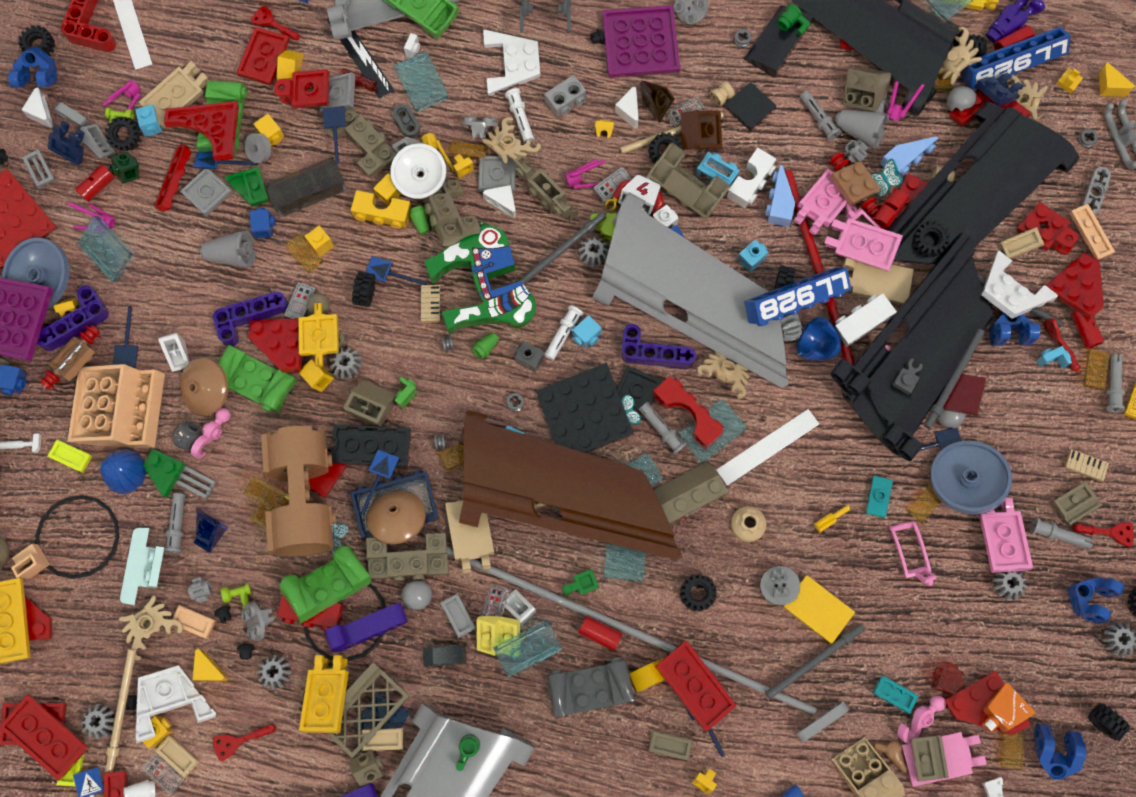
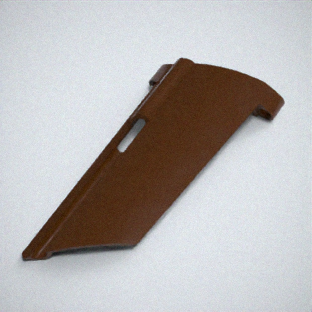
M467 410L459 445L464 446L463 505L459 518L460 524L478 528L481 514L486 513L675 560L682 555L675 543L674 533L663 508L643 470L484 423L487 414ZM534 502L557 507L562 514V520L537 514L533 506Z

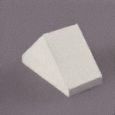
M632 87L615 105V113L633 128H638L639 121L636 87Z
M35 88L22 111L29 119L52 128L54 125L46 97L39 88Z
M511 185L488 189L483 192L484 201L515 219L516 209Z
M178 333L158 338L172 372L184 369L190 363L185 340Z
M516 589L501 602L513 617L520 621L521 625L536 613V609Z

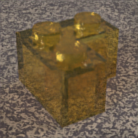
M253 476L243 491L245 496L259 503L250 520L265 529V511H272L289 503V495Z

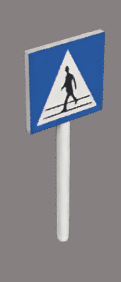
M99 767L73 775L78 797H94V794L104 791Z

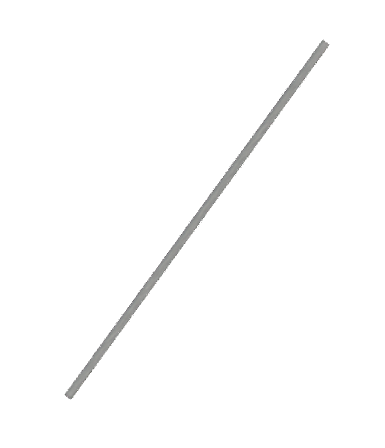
M447 547L448 556L455 558L453 549ZM469 560L471 566L483 570L480 560ZM491 566V569L483 570L585 616L588 615L601 623L671 653L677 648L672 644ZM700 657L708 669L764 694L771 689L766 685ZM782 692L773 697L809 714L815 715L816 707Z

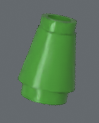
M424 206L410 209L409 216L419 234L423 235L430 232L428 215L425 212Z
M491 332L474 343L472 348L474 355L481 360L487 358L499 341L498 336Z

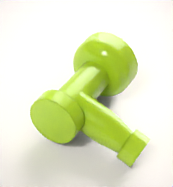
M107 107L105 117L109 119V123H112L111 120L116 119V117H126L134 120L135 113L131 109L121 112Z
M249 582L245 583V586L229 589L228 587L220 589L224 603L230 602L232 597L239 595L243 610L249 602L248 595L252 594Z

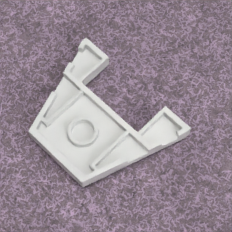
M483 30L485 48L503 47L505 77L487 78L488 96L495 95L496 92L501 90H508L509 87L516 84L521 85L540 77L538 41Z
M1000 251L994 256L989 276L986 279L981 294L1010 318L1027 313L1035 307L1039 308L1047 302L1051 303L1058 297L1055 292L1045 285L1034 295L1010 275H1007L1004 270L1011 264L1012 260Z
M179 665L138 678L136 744L155 738V732L150 719L151 716L191 704L197 723L216 717V712L213 708L209 707L205 698L198 693L194 684Z

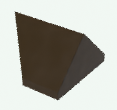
M642 80L640 82L642 101L660 124L675 98L667 87Z

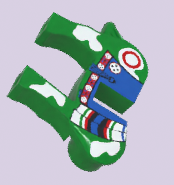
M478 221L481 228L480 233L469 235L456 244L448 246L438 255L425 260L432 284L438 282L442 276L453 269L461 267L472 268L475 286L482 304L442 311L449 334L465 327H476L482 324L500 325V323H505L514 328H521L531 321L536 312L534 296L521 281L492 290L488 279L515 271V263L508 238L501 229Z

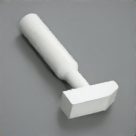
M33 434V441L0 442V449H17L32 446V452L35 454L41 448L42 435Z

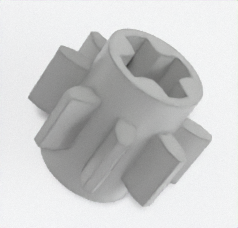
M860 139L857 141L852 140L845 147V156L852 163L855 160L857 162L862 161L867 156L866 150L868 146Z
M201 577L192 579L193 584L188 586L190 598L192 600L196 599L199 603L209 600L208 595L212 594L209 580L204 581V578Z

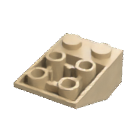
M866 737L832 758L833 763L855 797H902L905 795L903 784Z

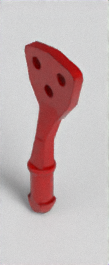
M262 6L257 10L251 19L252 24L258 26L270 25L295 41L300 38L298 32H294L274 20L272 12L266 6Z
M1049 318L1045 320L1043 327L1055 342L1069 352L1072 361L1070 364L1071 370L1078 372L1080 365L1074 356V352L1071 351L1060 337V330L1056 319Z
M1131 522L1119 523L1112 528L1106 529L1094 527L1093 525L1075 524L1073 526L1074 531L1077 533L1103 534L1111 536L1116 542L1126 547L1133 545L1134 530Z
M268 724V726L257 730L254 729L253 732L241 737L229 735L213 737L214 751L219 761H225L232 756L244 742L274 733L276 726Z

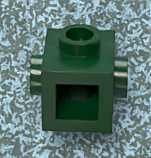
M128 151L111 156L112 165H110V170L114 176L116 175L122 184L140 178L139 163Z

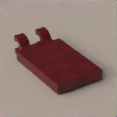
M961 374L943 409L978 416L986 378Z

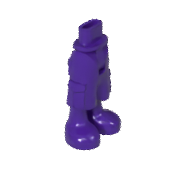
M1016 0L1015 4L1007 5L989 27V31L985 36L995 43L1015 30L1020 29L1028 22L1029 16L1039 14L1045 9L1044 2L1042 0ZM1028 4L1027 8L1024 11H1019Z

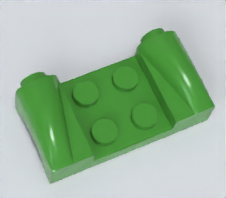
M382 0L394 10L398 9L419 24L426 33L436 40L441 37L459 15L457 5L448 0Z
M207 81L206 104L237 101L239 104L234 156H236L237 148L239 147L245 98H247L248 93L247 87L240 82ZM199 133L196 146L199 152L213 151L211 142L203 134Z
M228 345L218 361V364L226 374L228 389L262 405L261 408L269 413L274 411L280 414L288 393L298 382L295 377L282 373L279 369H274L231 345Z
M342 545L335 549L332 561L300 579L297 575H287L282 578L279 587L282 596L288 601L301 624L371 584V579L351 547Z

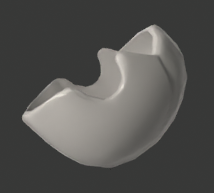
M966 86L954 87L948 94V109L953 111L954 108H958L960 111H963L964 109L971 108L976 102V93L973 89Z
M943 410L941 416L937 417V420L943 427L955 429L964 423L966 414Z
M421 580L407 583L401 592L402 603L409 610L424 609L430 604L433 596L431 587Z

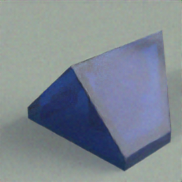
M196 507V539L193 543L210 553L227 530V527Z

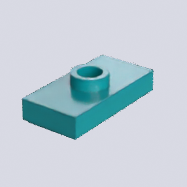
M878 476L872 477L865 514L886 518L893 480Z
M881 675L872 694L907 714L911 713L919 697L917 694Z

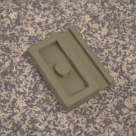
M1086 481L1052 501L1062 519L1064 518L1067 522V526L1102 506Z
M942 736L910 739L917 781L949 778Z

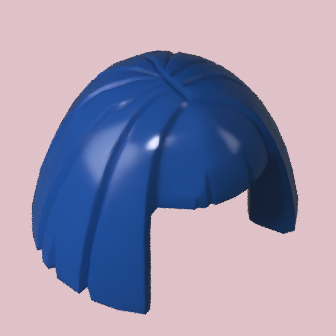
M816 317L813 321L806 324L802 335L797 340V353L808 360H831L841 351L839 334L827 319Z
M116 450L108 454L107 458L101 462L100 473L104 478V483L110 490L118 494H128L137 490V487H140L144 482L146 470L143 464L145 461L134 450Z

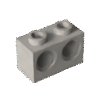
M572 75L544 94L545 103L557 118L561 115L564 116L576 105L580 106L585 102L586 89L575 75ZM557 101H562L563 103H562V104H556L555 102H557Z

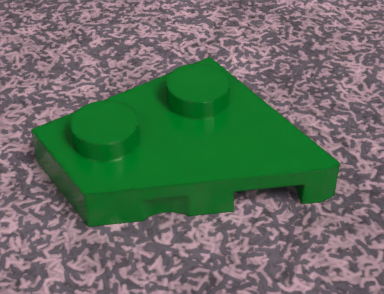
M259 166L225 176L227 183L252 207L270 202Z
M153 448L143 464L160 494L168 498L186 464Z

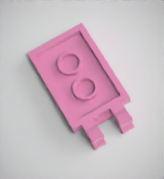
M830 169L826 170L797 206L801 210L794 221L800 225L806 216L814 220L815 222L809 230L813 235L817 234L822 225L829 227L845 205L848 204L831 180L830 176L834 172Z
M848 218L847 223L836 219L833 220L832 230L841 233L838 240L827 236L825 247L836 249L835 255L853 259L854 261L887 272L890 271L903 235Z
M1006 498L1004 503L1000 505L1002 512L992 510L979 516L991 573L1025 571L1033 568L1021 511L1015 512L1013 499Z
M962 732L942 736L949 778L917 781L911 743L901 745L911 787L973 774L971 767L987 764L985 756L972 757L970 753V745L981 743L979 735L963 738Z

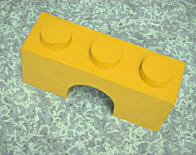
M356 190L351 207L353 218L362 222L365 220L372 221L377 225L387 224L395 229H407L410 219L409 210L412 209L410 201L392 198L390 205L386 209H377L375 207L377 201L374 194Z

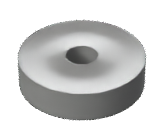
M253 133L245 140V152L247 157L254 163L266 162L271 155V145L264 134Z

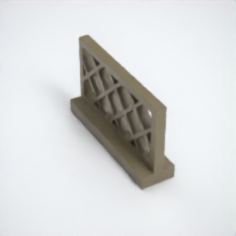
M373 662L346 691L343 709L344 721L341 722V724L344 723V736H336L334 733L327 734L353 759L410 696ZM382 675L386 679V689H375V681ZM390 691H398L403 695L398 703H390ZM372 692V704L361 705L362 695ZM376 692H386L387 703L376 704ZM387 706V715L384 718L376 719V707ZM372 707V719L362 720L361 708ZM351 708H358V720H347V712ZM362 722H372L373 730L369 734H362ZM347 723H358V735H347ZM358 737V747L352 752L347 747V738Z

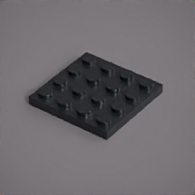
M607 363L536 391L553 440L557 445L588 453L634 435Z

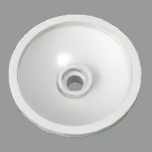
M418 143L404 147L394 157L391 165L393 184L400 193L413 199H424L434 195L442 187L446 178V164L442 155L435 148L426 144ZM420 172L424 173L422 177H418Z

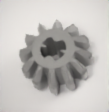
M594 235L593 240L587 237L586 242L582 241L580 243L581 248L578 249V253L581 255L579 259L581 261L585 260V266L591 263V267L594 268L597 263L601 267L602 261L606 262L609 250L607 249L608 243H603V238L597 240V237Z
M786 314L783 319H780L784 341H793L802 335V326L798 314Z
M350 347L346 349V352L343 348H340L341 353H333L336 358H330L332 363L330 369L334 371L336 377L340 375L341 379L344 380L348 375L349 379H352V374L358 375L357 369H362V364H360L362 358L358 356L356 350L352 352Z
M1016 571L996 572L998 578H994L992 581L997 584L993 589H999V597L1004 595L1006 601L1011 598L1015 601L1018 600L1019 596L1025 595L1023 590L1028 589V586L1023 584V582L1027 581L1028 578L1021 577L1023 571H1018L1017 573ZM1010 580V583H1013V587H1009L1010 584L1008 585L1007 581Z
M1121 622L1109 625L1108 630L1103 632L1107 638L1102 639V642H1107L1108 644L1105 649H1112L1111 655L1114 656L1118 654L1120 657H1126V654L1132 655L1134 653L1133 649H1136V637H1134L1136 630H1130L1129 624L1122 625Z
M274 654L272 659L269 656L265 657L266 664L263 662L259 663L263 670H257L258 674H262L258 681H265L263 685L265 688L270 686L272 690H275L277 685L283 688V680L285 682L290 681L286 674H292V671L286 669L291 664L289 662L284 663L285 657L282 656L279 659L278 655ZM277 669L278 674L272 675L271 671Z
M96 704L95 708L88 707L89 713L82 714L86 718L85 721L80 722V725H85L82 732H88V738H93L94 736L96 739H101L102 736L108 737L110 735L109 730H113L112 722H114L115 718H112V716L115 714V711H109L108 705L102 707L101 704Z

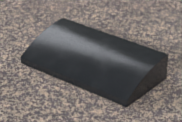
M785 5L779 7L744 58L745 61L772 77L777 75L802 38L796 32L801 26L798 21L787 31H783L777 26L776 21L786 8ZM801 11L802 16L805 17L811 25L813 16Z

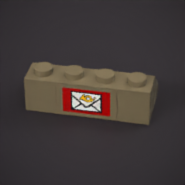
M708 462L654 489L670 525L718 501L729 492L719 474Z

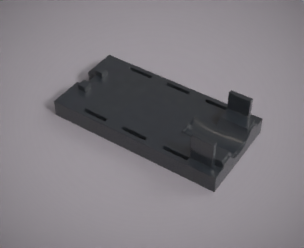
M334 424L332 440L336 441L335 447H331L332 464L371 466L377 450L399 457L396 467L408 468L409 445L411 441L410 428Z

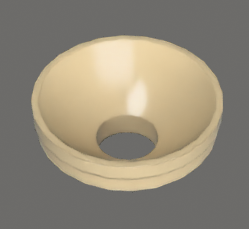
M742 507L731 518V530L739 540L754 542L765 533L766 519L757 508ZM745 518H754L755 526L753 528L746 527L744 524Z

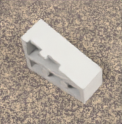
M875 294L867 300L868 304L863 307L861 305L857 306L851 311L853 314L847 318L844 315L835 321L836 325L834 328L846 347L865 336L871 330L879 327L883 322L889 321L896 314L897 311L884 294L880 296Z

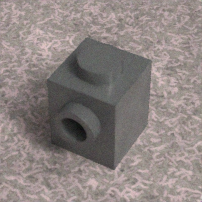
M525 341L522 346L519 345L514 353L516 363L536 373L545 358L544 351Z

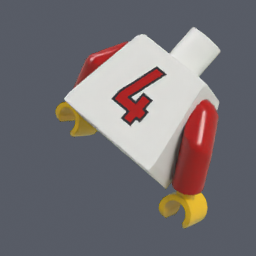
M636 175L633 179L622 181L612 195L613 198L606 201V208L610 204H614L611 211L615 212L617 210L616 202L618 201L619 204H622L630 192L646 201L641 211L653 218V214L664 207L663 195L659 192L660 185L648 176L645 178L641 175Z

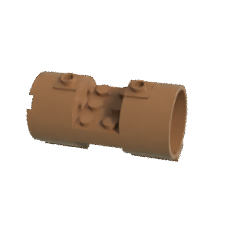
M288 426L278 428V432L275 434L273 432L261 434L264 478L271 477L278 480H288L289 505L278 507L272 511H265L268 555L301 557L331 551L334 548L332 524H336V514L331 512V506L311 503L309 493V479L329 473L328 466H332L331 454L327 455L326 431L322 428H319L318 431L313 430L312 426Z

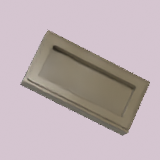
M652 731L648 751L689 761L693 740Z

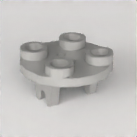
M676 0L673 8L681 21L686 24H696L705 18L709 3L708 0Z
M467 116L462 120V124L471 125L473 138L478 137L480 134L482 139L486 137L488 126H498V121H496V117H485L482 120H478V116Z
M777 566L770 568L764 573L760 588L762 595L768 603L783 606L797 599L800 592V581L793 570Z
M254 601L246 604L245 609L241 611L243 621L247 623L248 639L250 641H261L264 638L265 627L274 621L275 618L268 617V614L272 613V609L260 610Z

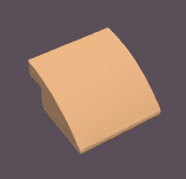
M125 364L82 367L77 375L67 442L106 447L155 448L165 373L157 370H137Z

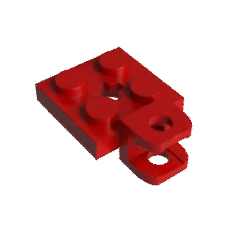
M328 69L294 72L292 80L287 78L275 82L274 94L280 97L282 103L291 104L294 109L328 106L330 72ZM310 86H313V91H307V89H310Z
M1041 202L1035 206L1016 229L1021 234L1037 227L1044 242V246H1041V248L1045 251L1053 248L1063 255H1068L1079 239V235L1069 228L1070 221ZM1041 223H1042V224H1043V223L1046 224L1047 227H1048V229H1047V228L1041 229V228H1040V226H1041L1040 224H1041Z

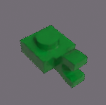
M592 569L573 576L574 582L563 586L562 591L564 596L578 590L581 596L599 589Z

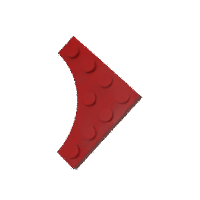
M237 101L165 110L164 124L166 127H184L203 134L212 144L215 161L234 158L239 113Z

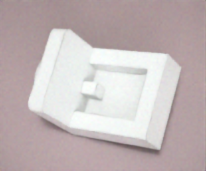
M665 205L653 214L654 219L668 228H672L678 223L677 214L668 205Z

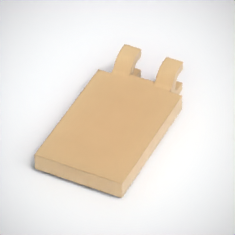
M190 61L183 70L180 67L176 68L139 103L143 107L153 104L156 109L158 122L165 128V110L190 106L204 94L202 88H206L207 81L210 80L204 73H201L195 80L192 76H196L201 71Z
M846 258L845 262H843V268L853 271L852 278L849 277L852 289L851 295L871 298L875 294L878 296L884 294L890 303L903 305L909 298L914 269L892 265L890 271L887 272L855 262L849 258Z
M463 500L445 503L455 561L461 560L463 574L471 573L469 560L481 558L483 570L491 569L489 555L494 554L487 514H481L478 528L460 524L459 518Z

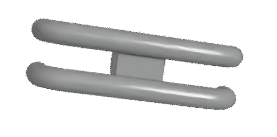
M1123 99L1118 104V115L1123 125L1119 131L1112 116L1114 105L1113 103H1108L1104 110L1106 123L1123 163L1128 169L1134 170L1136 169V161H1131L1125 147L1131 144L1136 155V131H1133L1136 124L1134 121L1130 122L1127 117L1125 107L1128 102Z

